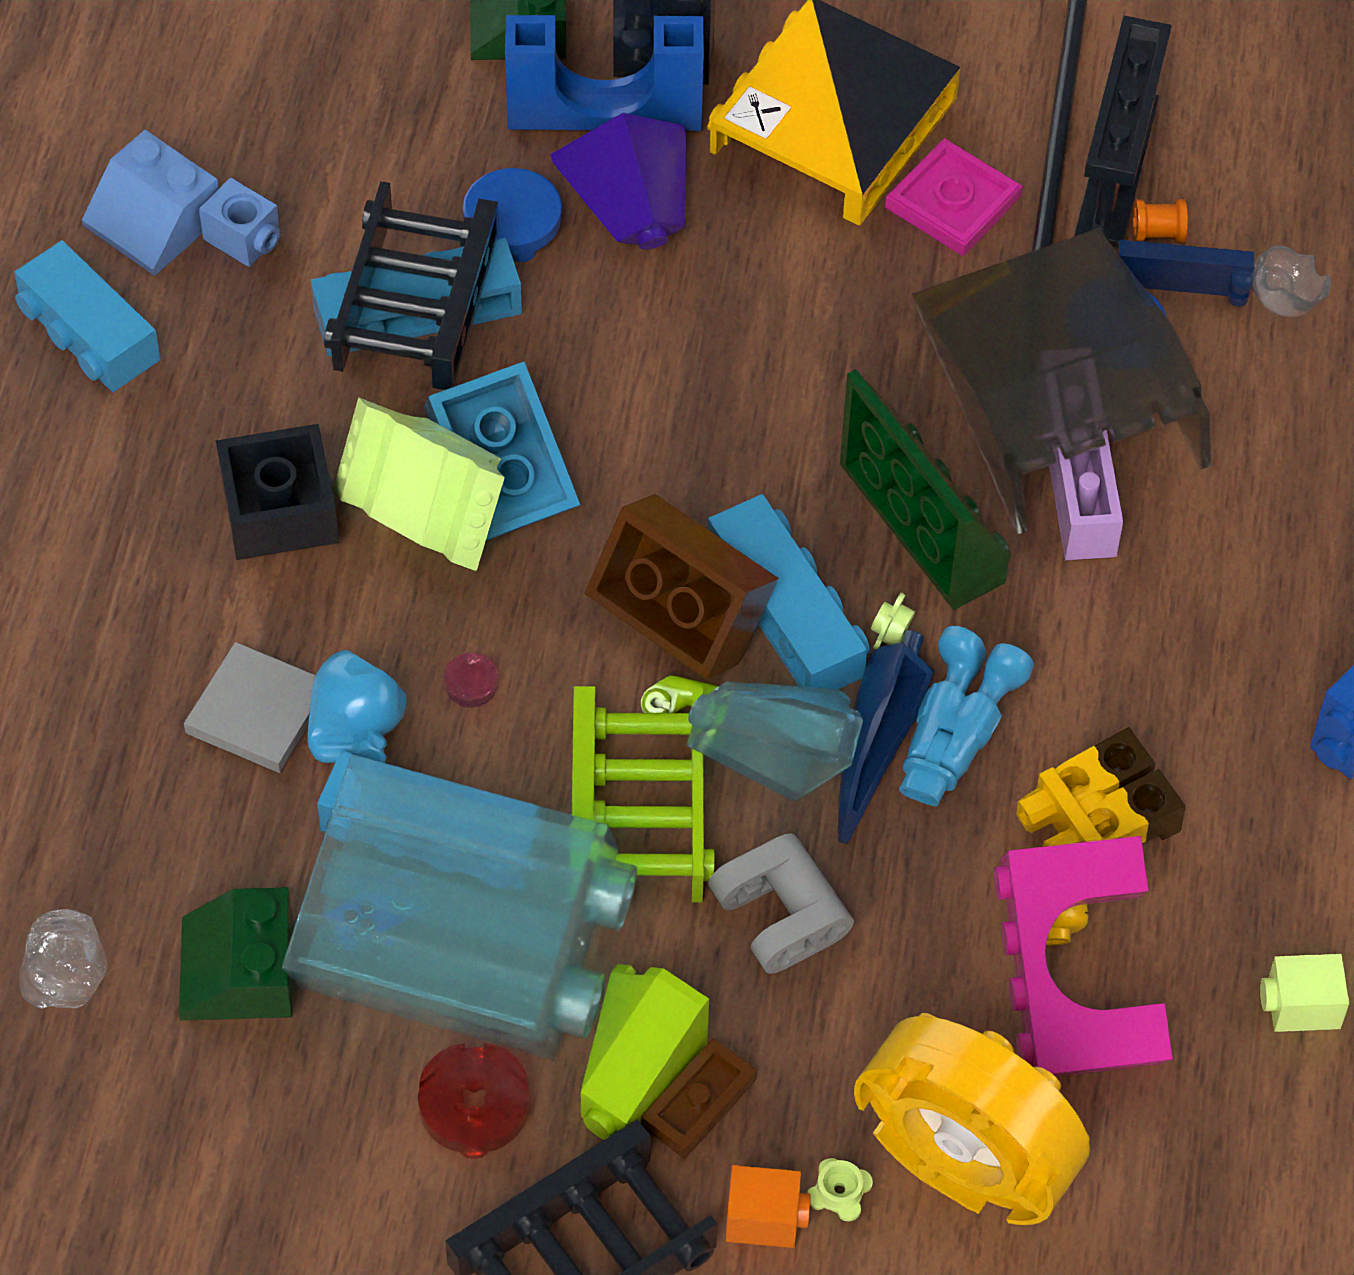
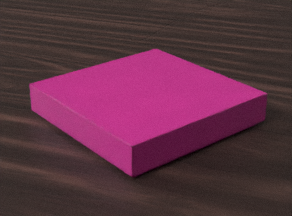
M944 138L886 196L885 208L964 256L1021 198L1023 186Z

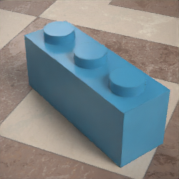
M63 240L14 271L18 294L15 295V299L21 311L30 320L37 318L46 327L49 337L59 349L65 350L68 348L77 357L81 369L91 380L99 379L111 392H115L161 360L156 330Z

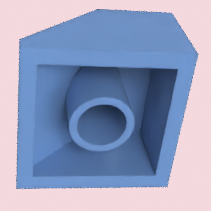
M144 130L110 159L82 218V224L92 233L155 276L202 235L199 208L219 189L218 180L147 130Z

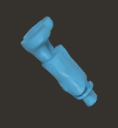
M960 626L946 627L938 640V650L947 666V676L945 681L934 683L928 688L922 704L918 708L916 720L918 725L909 746L907 759L903 763V771L906 775L899 791L908 798L930 806H938L944 792L955 789L957 781L967 772L978 750L983 749L989 742L1002 717L997 703L1007 692L1013 691L1025 684L1030 679L1034 669V662L1026 652L1011 644H997L987 659L984 677L978 691L965 696L968 687L979 674L984 664L986 650L982 640L974 632Z

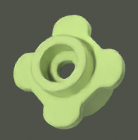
M900 593L894 606L884 602L871 627L872 631L879 634L873 647L874 649L881 647L883 642L888 645L900 643L904 631L908 630L916 611L902 605L905 594Z
M834 1158L823 1160L818 1168L817 1184L807 1192L811 1194L810 1206L815 1210L826 1208L836 1212L843 1221L857 1219L861 1214L859 1203L862 1196L872 1188L873 1181L871 1175L866 1170H859L857 1166L848 1161ZM836 1186H843L845 1192L838 1194L834 1188Z

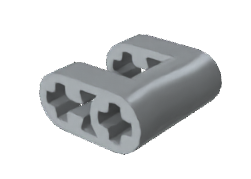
M792 833L776 837L721 866L708 882L709 889L725 910H734L774 890L790 913V916L763 930L751 944L752 953L765 972L769 974L785 970L842 939L854 924L853 917L797 836Z

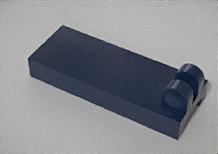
M1119 240L1113 282L1129 283L1143 289L1228 296V300L1233 306L1241 307L1248 302L1254 268V252Z

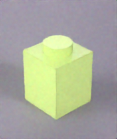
M1341 954L1274 957L1269 977L1262 978L1260 984L1262 1009L1264 1012L1271 1011L1274 1032L1341 1029L1349 1006Z

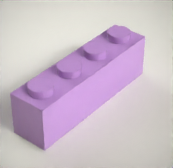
M1093 353L1042 356L1036 393L1065 560L1117 557L1123 518Z

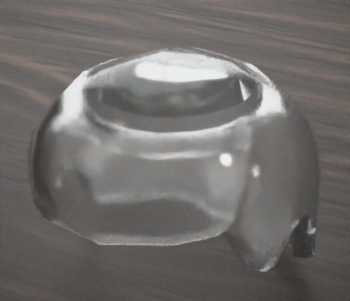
M1273 245L1254 260L1252 286L1258 300L1273 315L1297 318L1314 309L1329 296L1332 282L1329 275L1319 276L1314 268L1315 257L1313 255L1297 254L1287 246Z

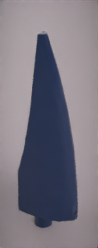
M913 630L904 631L900 643L879 647L871 652L857 692L842 763L838 801V841L840 843L848 844L887 767L917 718L918 708L921 706L934 670L918 657L924 640L923 635Z

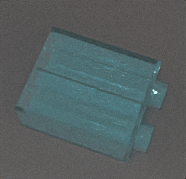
M351 754L282 969L302 989L555 1060L563 1033L586 1039L593 1027L602 998L605 974L584 968L583 965L595 925L616 931L621 929L631 904L637 878V866L616 860L619 848L609 825Z

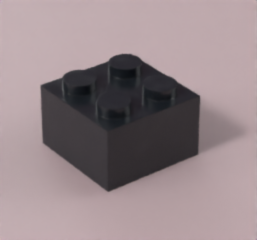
M319 424L216 440L220 474L236 560L339 543L336 507Z

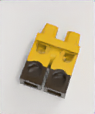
M1127 727L1065 761L1056 769L1052 767L1040 773L1037 789L1031 791L1017 802L1016 814L1027 832L1030 833L1051 823L1059 834L1045 840L1043 847L1141 836L1142 843H1145L1157 836L1161 840H1165L1181 832L1185 804L1161 770L1157 769L1154 771L1155 762L1131 728Z

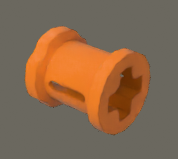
M1143 199L1134 200L1132 213L1134 241L1144 242L1145 238H1174L1177 243H1185L1188 229L1186 199H1176L1174 204H1145Z

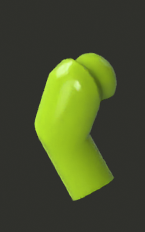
M668 676L644 692L641 698V707L644 713H676L686 706H692V687H703V708H713L714 710L719 686L679 676Z

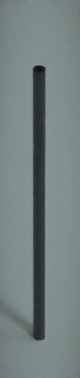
M1068 0L1008 409V417L1016 422L1025 421L1029 413L1087 0Z

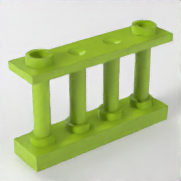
M574 686L571 902H593V881H604V876H692V902H703V882H709V879L714 874V849H704L703 740H713L714 714L713 708H703V687H692L691 713H606V707H595V687ZM606 734L691 735V760L606 759V754H595V740H606ZM605 781H691V806H605V800H594L595 786H605ZM605 828H692V854H605L604 848H594V833H605Z

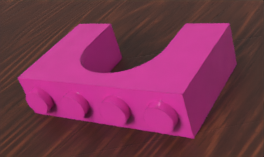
M1141 836L1007 851L1000 858L1001 866L994 867V885L998 900L1006 899L1009 919L1008 922H1002L1001 936L1005 955H1013L1016 977L1009 978V996L1013 1011H1021L1024 1033L1017 1034L1016 1037L1018 1056L1032 1067L1043 1068L1055 1077L1160 1065L1173 1060L1165 1003L1110 1010L1086 1008L1067 998L1057 988L1049 974L1046 963L1045 948L1047 937L1053 923L1063 911L1084 904L1136 899L1149 891Z

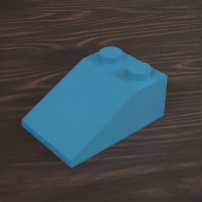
M525 362L428 396L423 406L428 419L501 458L497 470L505 478L486 541L580 506Z

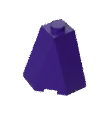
M622 113L550 154L556 168L617 242L639 245L640 249L643 250L653 249L667 243V236L685 227L686 132L682 124Z

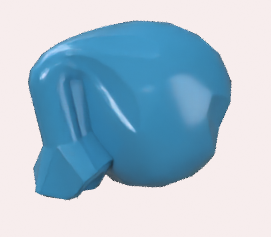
M343 649L332 654L323 662L315 674L311 689L308 724V746L310 752L316 760L323 763H335L340 751L385 763L387 756L384 754V748L387 746V741L383 736L395 729L404 717L406 693L388 674L354 653Z

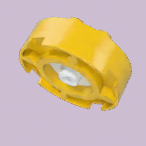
M921 1013L919 1016L906 1018L894 1027L858 1077L854 1086V1096L858 1109L864 1111L870 1102L881 1120L873 1132L874 1136L906 1169L921 1181L978 1214L987 1201L1012 1209L1006 1218L1010 1224L1033 1225L1046 1220L1089 1157V1135L1072 1106L1059 1092L1061 1089L1059 1080L1043 1068L1032 1067L1014 1053L1013 1047L1008 1040L993 1031H985L981 1034L961 1024L936 1018L928 1013Z

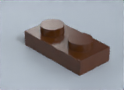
M712 1038L641 1116V1124L645 1130L686 1159L756 1081L757 1070L716 1039Z

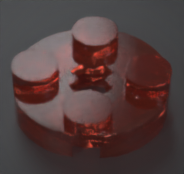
M465 1043L450 1046L434 1056L421 1073L417 1101L422 1125L437 1143L449 1150L460 1152L466 1158H482L489 1151H494L507 1145L521 1132L527 1122L531 1110V1096L527 1073L514 1055L497 1045L484 1043V1048H465ZM466 1089L472 1093H477L483 1089L487 1092L484 1097L485 1104L478 1108L466 1107L463 1105L464 1097L461 1093Z

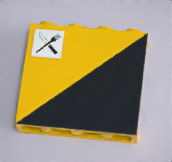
M807 0L799 12L794 10L790 13L782 33L775 42L769 41L765 44L759 55L758 63L750 73L744 72L741 74L734 86L733 94L724 105L720 103L713 109L707 125V129L710 130V153L716 155L724 144L728 145L731 142V138L738 140L845 193L843 218L860 226L956 101L961 67L821 0Z

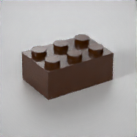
M653 494L621 508L584 594L708 680L740 663L779 578L667 501Z

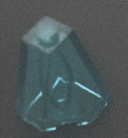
M726 681L708 695L702 694L693 704L688 718L692 728L687 746L795 802L852 765L863 719L857 711L849 708L848 705L851 700L846 693L838 689Z

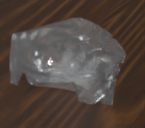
M60 909L41 915L35 920V923L31 924L19 969V989L22 992V997L38 1009L49 1007V1005L62 1008H79L87 1004L104 979L108 968L106 953L93 919L87 914L78 911Z

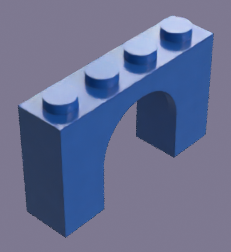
M506 15L505 67L508 130H594L616 116L627 113L682 124L685 131H701L704 58L703 16H654V49L648 64L637 73L625 78L596 80L575 74L559 60L556 52L555 15Z

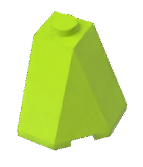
M617 964L610 974L581 1089V1117L583 1122L593 1134L603 1140L637 1119L641 1123V1116L707 1045L709 998L664 968L650 967L644 975L635 974L636 971L631 965Z

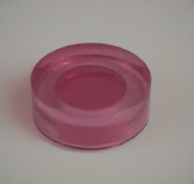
M461 654L452 659L445 669L446 693L454 703L469 708L482 706L488 703L497 692L498 674L496 666L488 657L482 654Z

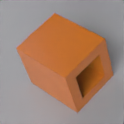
M732 1165L726 1242L795 1248L796 1227L808 1228L811 1199L810 1193H800L801 1171Z

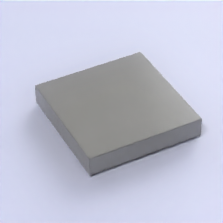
M235 642L184 722L185 733L280 773L308 728L311 689L315 675Z

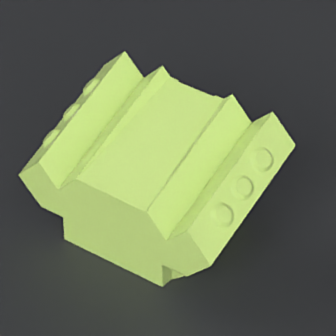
M358 397L333 492L341 501L362 508L369 517L421 546L443 553L451 562L477 571L505 477L497 470L501 458L430 419L404 415Z

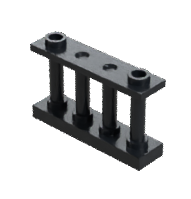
M1123 15L1086 161L1084 177L1089 179L1074 239L1118 248L1119 240H1125L1159 100V95H1156L1170 38L1172 27L1170 24Z
M380 181L375 200L366 201L362 217V228L365 230L337 319L330 318L328 320L325 330L324 347L331 349L333 370L341 372L344 371L350 348L424 360V365L431 367L433 388L447 390L455 385L499 236L498 202L478 198L473 218L465 217L464 221L392 209L390 183ZM393 229L460 241V246L464 248L461 257L453 256L452 260L384 249L382 246L387 230ZM380 268L448 280V285L452 286L449 297L442 295L440 300L374 289L370 288L375 269ZM364 307L436 320V324L440 328L437 337L429 336L428 340L361 329L357 328Z
M637 1119L445 1240L447 1264L455 1275H471L473 1273L476 1275H512L502 1261L504 1253L524 1242V1244L532 1243L554 1275H584L550 1230L553 1222L571 1211L573 1214H581L623 1272L618 1275H674L682 1269L686 1271L697 1269L713 1255L717 1241V1223L710 1215L690 1228L645 1169L650 1161L651 1136ZM617 1181L621 1184L628 1183L671 1240L645 1258L640 1256L598 1200L600 1192Z

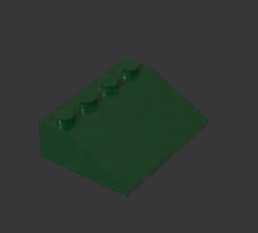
M856 369L847 373L840 452L841 467L953 610L1005 584L1010 551L1004 538L997 532L992 533L983 522L976 503L968 495L963 496L952 483L951 475L946 465L940 459H933L923 446L922 438L914 425L911 423L906 424L894 408Z

